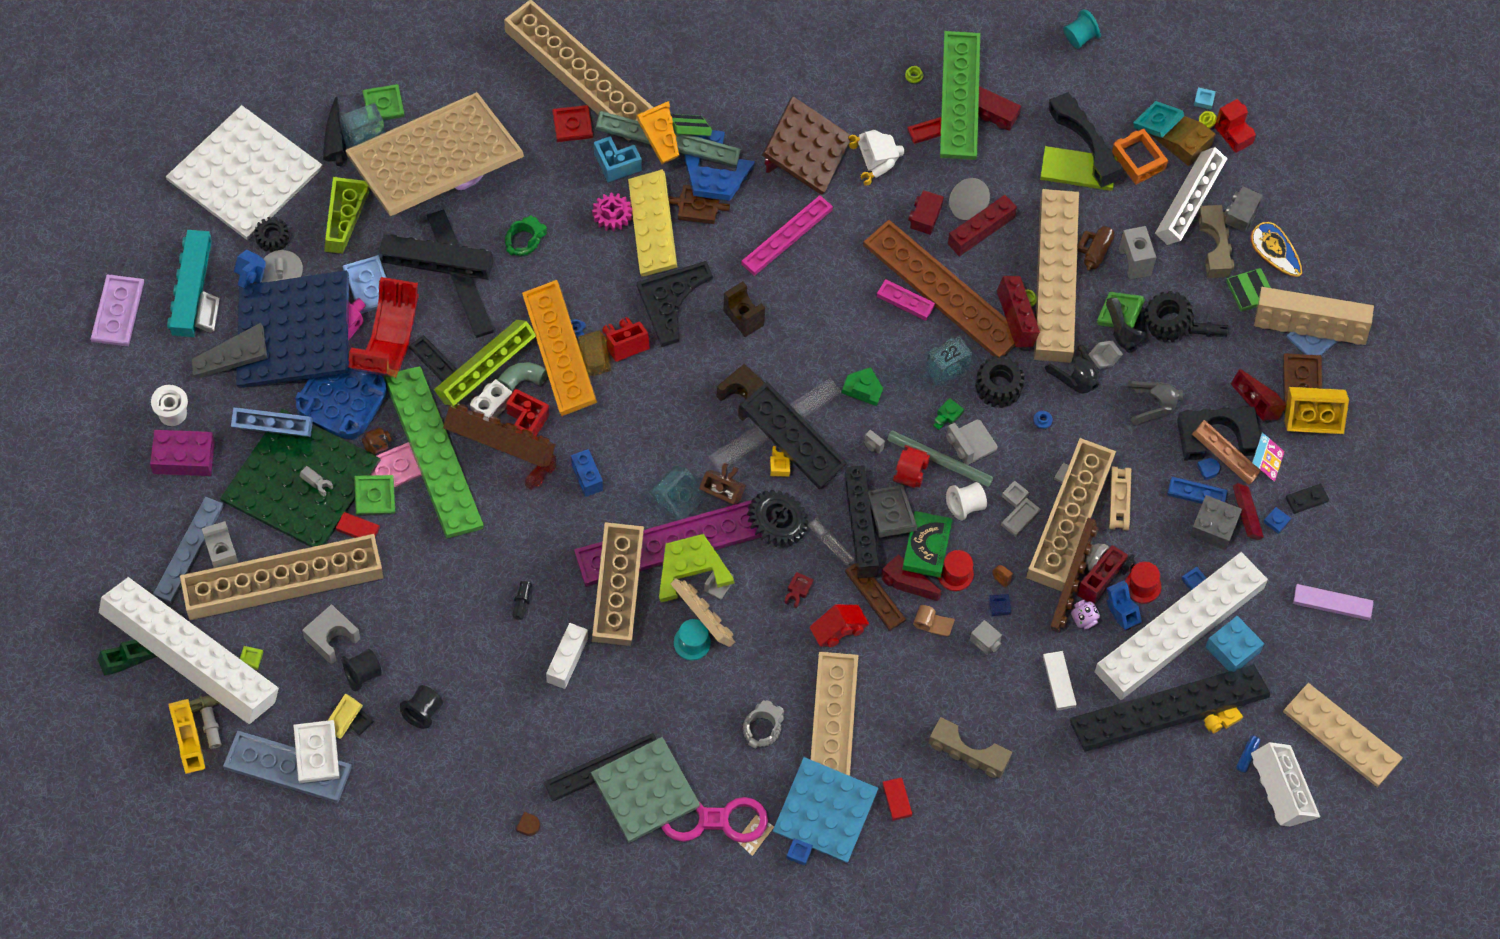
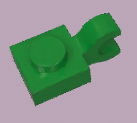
M949 398L938 409V416L935 418L933 426L940 430L946 422L953 424L964 412V408Z

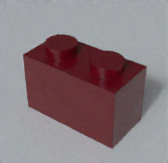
M923 190L921 196H917L915 200V211L910 213L908 219L911 222L910 228L931 235L943 206L944 197Z

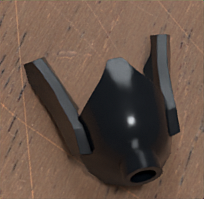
M1108 298L1106 306L1114 326V338L1122 348L1126 349V352H1134L1137 349L1136 345L1146 337V311L1143 307L1141 308L1135 322V329H1133L1124 322L1119 300L1117 298Z
M1084 345L1078 346V351L1081 354L1080 357L1074 359L1075 367L1071 376L1051 363H1048L1044 368L1047 373L1055 376L1076 392L1083 394L1099 386L1097 381L1099 371L1089 357Z

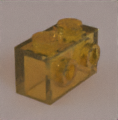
M598 330L578 336V344L588 375L595 376L611 371L606 337Z

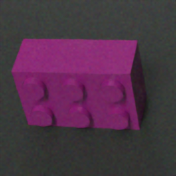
M154 430L150 461L153 474L211 476L215 447L213 432Z

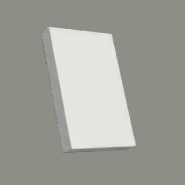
M334 720L294 725L299 783L339 779Z

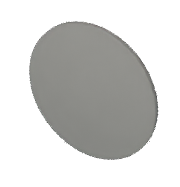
M968 178L959 182L953 188L949 198V206L954 216L967 221L988 207L990 201L989 189L983 181L976 178Z
M278 250L263 258L266 266L262 283L302 276V262L293 252Z

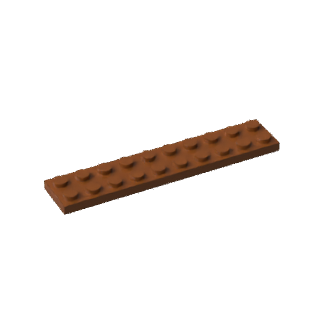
M890 220L885 222L863 242L865 248L924 298L934 302L938 310L992 356H997V358L1005 356L1015 346L1006 318Z

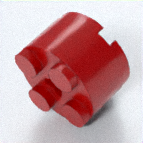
M905 445L898 461L897 474L894 475L893 481L912 488H920L924 474L922 470L927 469L930 455H927L925 451Z

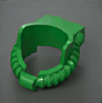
M531 215L527 218L524 217L522 221L514 222L505 236L506 252L511 256L514 254L516 256L531 254L538 247L540 239L547 234V227ZM521 231L532 234L533 237L528 241L527 247H517L516 249L512 247L511 239L515 234L521 233Z

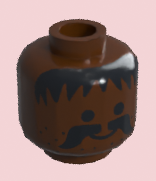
M381 427L366 431L364 438H362L365 450L373 455L388 450L389 442L392 441L388 430L384 431Z

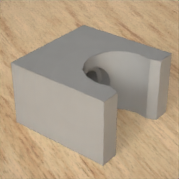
M1146 226L1123 230L1119 251L1120 254L1127 255L1129 267L1127 274L1129 280L1151 276L1156 261V254Z
M225 521L201 528L213 568L238 563Z
M332 604L302 630L304 639L331 665L336 661L335 651L333 647L329 646L332 638L339 635L346 636L355 644L360 640L359 629Z

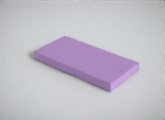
M106 275L91 335V342L129 347L144 279Z

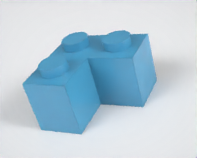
M611 136L594 142V155L607 182L642 171V159L635 145L617 151Z

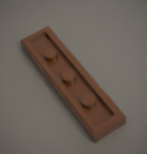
M856 563L845 569L847 576L889 631L906 621L905 617L874 577L858 579Z

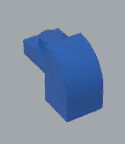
M245 250L237 256L234 272L240 275L239 286L245 288L250 283L262 282L266 266L262 257L249 250Z
M1123 580L1108 587L1109 599L1106 601L1117 623L1124 630L1141 623L1139 606L1131 600L1128 584Z

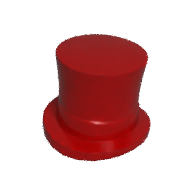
M954 550L948 553L944 559L941 578L938 577L940 584L950 591H961L971 584L974 576L971 556L962 550Z
M1150 562L1137 563L1132 568L1125 582L1128 584L1130 598L1137 603L1147 604L1154 601L1161 593L1160 572Z

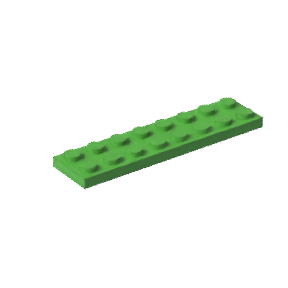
M944 31L940 158L977 159L980 33Z

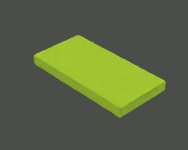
M1045 146L1040 180L1109 191L1113 190L1114 185L1112 183L1102 188L1099 186L1092 175L1094 163L1092 153Z

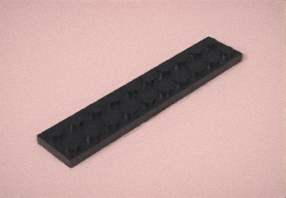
M1253 664L1237 669L1235 672L1229 671L1070 718V724L1084 752L1267 699L1270 698V691Z

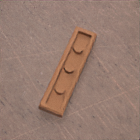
M1205 420L1192 433L1195 438L1248 485L1261 472L1258 467Z

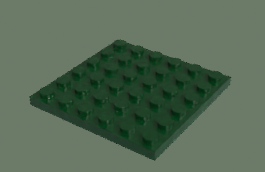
M281 409V411L279 412L284 414H292L284 409ZM312 424L311 438L265 432L220 500L309 547L325 545L336 529L343 513L348 511L355 500L354 476H371L381 460L379 457L369 452L367 453V451ZM306 466L323 477V480H329L332 483L333 489L329 487L323 488L326 491V496H322L318 488L312 487L300 477L301 471Z

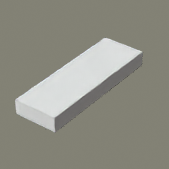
M1063 651L1043 654L1056 711L1076 707Z

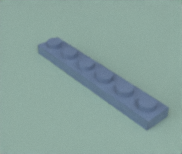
M208 497L204 498L153 596L172 604L182 585L180 575L188 574L205 542L201 528L214 525L224 507L223 503Z

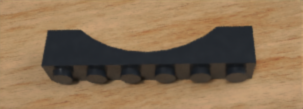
M1069 92L1049 99V112L1056 123L1075 131L1088 144L1094 160L1092 175L1099 186L1102 188L1119 181L1122 172L1121 164L1115 160L1111 149L1106 147L1102 136L1097 134L1094 125L1088 121L1086 113L1079 108L1077 100L1072 98Z

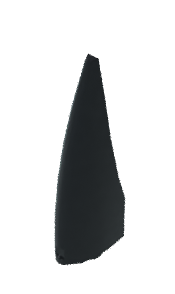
M335 97L326 125L323 160L328 162L336 161V166H342L343 161H347L346 143L340 125L338 97Z

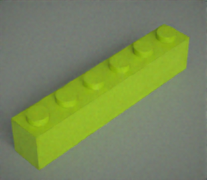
M515 320L438 385L434 391L445 405L454 406L536 337V334L527 321Z

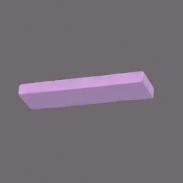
M1299 584L1295 587L1293 604L1369 621L1371 619L1373 600Z

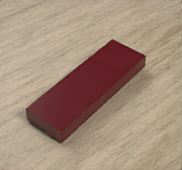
M1237 483L1233 485V490L1238 507L1242 509L1240 514L1247 537L1261 540L1264 536L1248 486Z

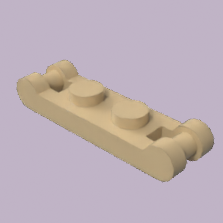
M1111 467L1109 529L1122 528V530L1129 531L1131 468L1118 469V467ZM1116 516L1123 517V521L1116 520Z

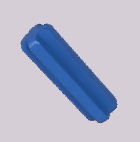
M1250 736L1236 767L1238 771L1243 773L1247 771L1253 758L1251 753L1256 751L1260 744L1258 737Z

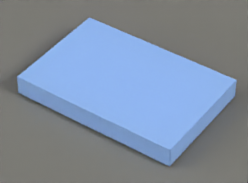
M379 256L343 265V270H347L349 273V287L354 301L360 298L366 305L360 313L376 310L379 299V280L381 277L386 278Z

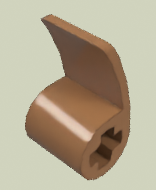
M920 605L913 625L918 629L948 637L955 619L935 615V609L930 606Z

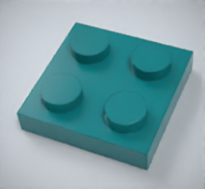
M1155 101L1133 122V125L1138 130L1145 129L1147 133L1162 138L1184 117L1183 110Z

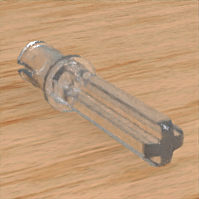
M817 518L808 525L819 537V541H823L846 566H850L855 561V558L831 534V530L825 528Z

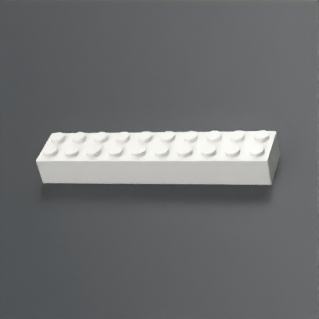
M1240 552L1098 662L1095 673L1120 700L1124 699L1262 591L1268 579Z
M129 577L101 597L99 613L246 723H252L275 703L279 689L276 685Z

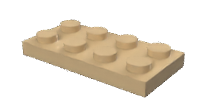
M678 579L670 583L718 642L728 647L735 643L732 638L733 633L727 627L720 624L722 621L720 617L708 609L710 606L703 598L700 599L696 595L698 591L692 584Z

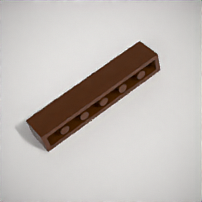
M457 404V406H449L443 426L444 429L540 467L550 465L556 444L549 442V438L534 436V432L526 429L521 431L517 429L516 425L511 423L503 424L500 422L501 419L496 417H485V413L477 410L470 411L466 405Z

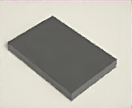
M903 485L868 491L871 514L879 537L917 531V525Z

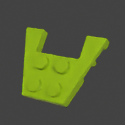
M704 534L666 543L659 593L661 602L678 598L676 590L670 584L675 579L711 570L714 571L718 588L735 584L733 576Z

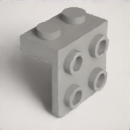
M975 420L961 428H958L956 423L948 426L947 440L953 445L958 457L962 459L964 464L969 465L997 450V444L980 420Z

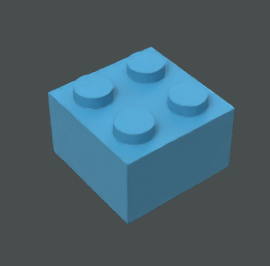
M1238 616L1213 634L1206 644V648L1228 671L1232 672L1242 668L1261 653L1264 646L1262 640Z

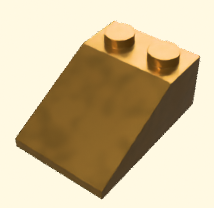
M1186 116L1162 138L1148 133L1187 166H1190L1202 151L1210 148L1215 138V133L1203 123Z

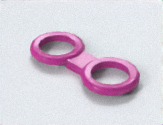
M742 797L730 801L724 808H706L700 803V808L696 809L699 815L698 825L689 832H677L671 828L669 823L661 828L668 837L681 842L693 840L700 836L704 829L723 830L726 836L732 840L746 843L762 836L767 828L768 816L761 803L751 798ZM742 806L754 809L760 818L758 827L751 833L746 834L734 831L728 822L729 815L734 809Z

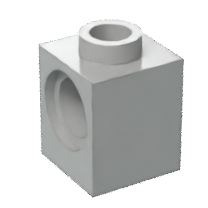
M984 620L971 633L970 641L988 655L991 651L996 652L999 649L1002 634Z

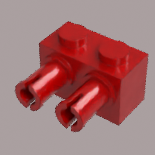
M625 317V320L621 319L619 322L621 327L619 330H615L612 324H608L609 328L607 325L602 328V332L607 339V349L615 362L650 349L648 332L641 322L632 324L631 320Z

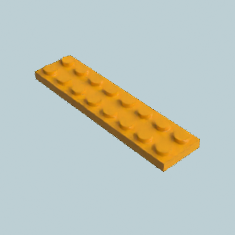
M555 280L523 292V298L561 416L597 403L558 281Z

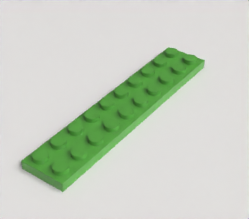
M421 367L399 371L396 378L384 376L389 394L446 538L483 529V522L447 432L443 428L442 419Z

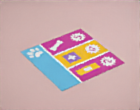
M1262 433L1252 463L1275 482L1285 451Z

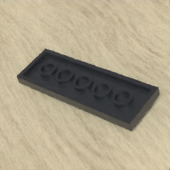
M768 382L764 383L740 405L739 408L818 489L847 464Z

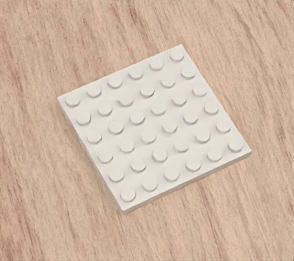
M241 105L166 176V179L246 240H249L255 234L257 223L260 222L262 224V219L267 221V217L272 218L323 168V165Z

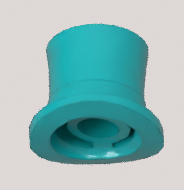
M1085 9L1078 12V18L1074 22L1063 27L1065 37L1076 49H1079L1094 37L1096 39L1101 38V33L1094 16Z
M690 619L685 621L674 637L675 651L683 659L699 660L710 649L711 641L708 629L700 620Z

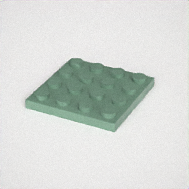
M663 737L591 772L592 778L628 843L700 808L699 801Z

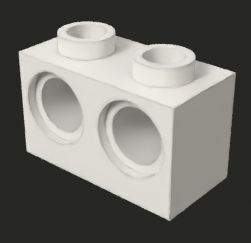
M495 379L491 384L489 383L485 386L479 396L473 398L470 403L471 411H481L485 413V417L490 418L492 416L497 418L506 409V403L513 392ZM500 394L499 397H494L493 395ZM487 407L488 409L482 410L480 408Z

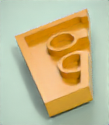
M669 101L636 116L661 164L679 156L672 125L673 120L670 115Z

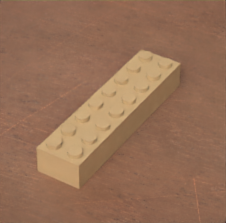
M1081 438L1079 439L1029 567L1027 579L1063 591L1087 518L1092 517L1116 451Z

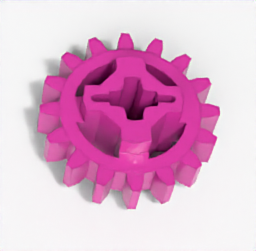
M610 193V197L603 194V199L597 198V203L593 204L592 214L594 222H598V227L604 225L606 231L609 227L612 228V231H615V227L622 230V225L627 226L628 221L632 219L631 203L626 202V197L621 199L619 193L616 197L613 196V193Z

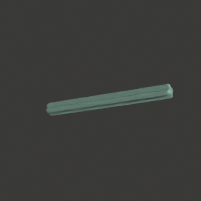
M891 431L888 435V441L903 448L907 445L925 451L927 455H930L929 459L987 487L992 483L993 477L895 431Z

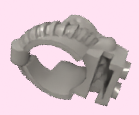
M763 700L761 704L756 705L754 711L748 714L743 723V734L746 740L749 741V746L756 749L757 746H769V744L771 745L776 741L781 732V723L784 720V710L782 707H776L770 701ZM757 718H765L772 722L774 728L769 737L757 741L752 738L753 735L749 729L750 724L757 720Z

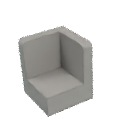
M1112 340L1098 343L1088 355L1097 368L1102 369L1114 366L1123 354Z
M713 571L705 582L704 591L721 600L731 585L718 588Z

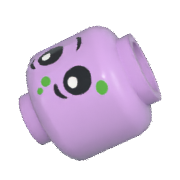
M1081 600L1074 604L1075 609L1072 610L1071 616L1078 628L1087 630L1098 624L1097 620H1099L1100 614L1093 602Z

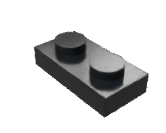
M1321 483L1286 496L1293 514L1329 501Z

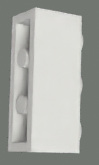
M569 623L546 673L547 683L563 689L566 688L588 640L587 629Z

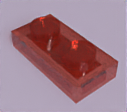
M554 454L549 466L540 467L537 465L525 478V486L532 490L535 486H540L544 480L543 477L547 473L550 474L556 468V456Z

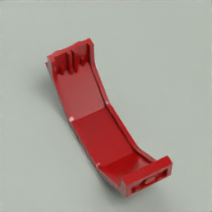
M385 277L380 278L378 306L370 341L366 350L350 349L349 368L358 372L392 378L397 377L410 342L419 296L417 294L418 283Z

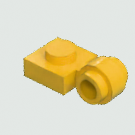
M1237 708L1207 716L1204 719V725L1209 732L1212 731L1214 734L1222 729L1223 726L1221 724L1227 729L1242 720L1243 716Z

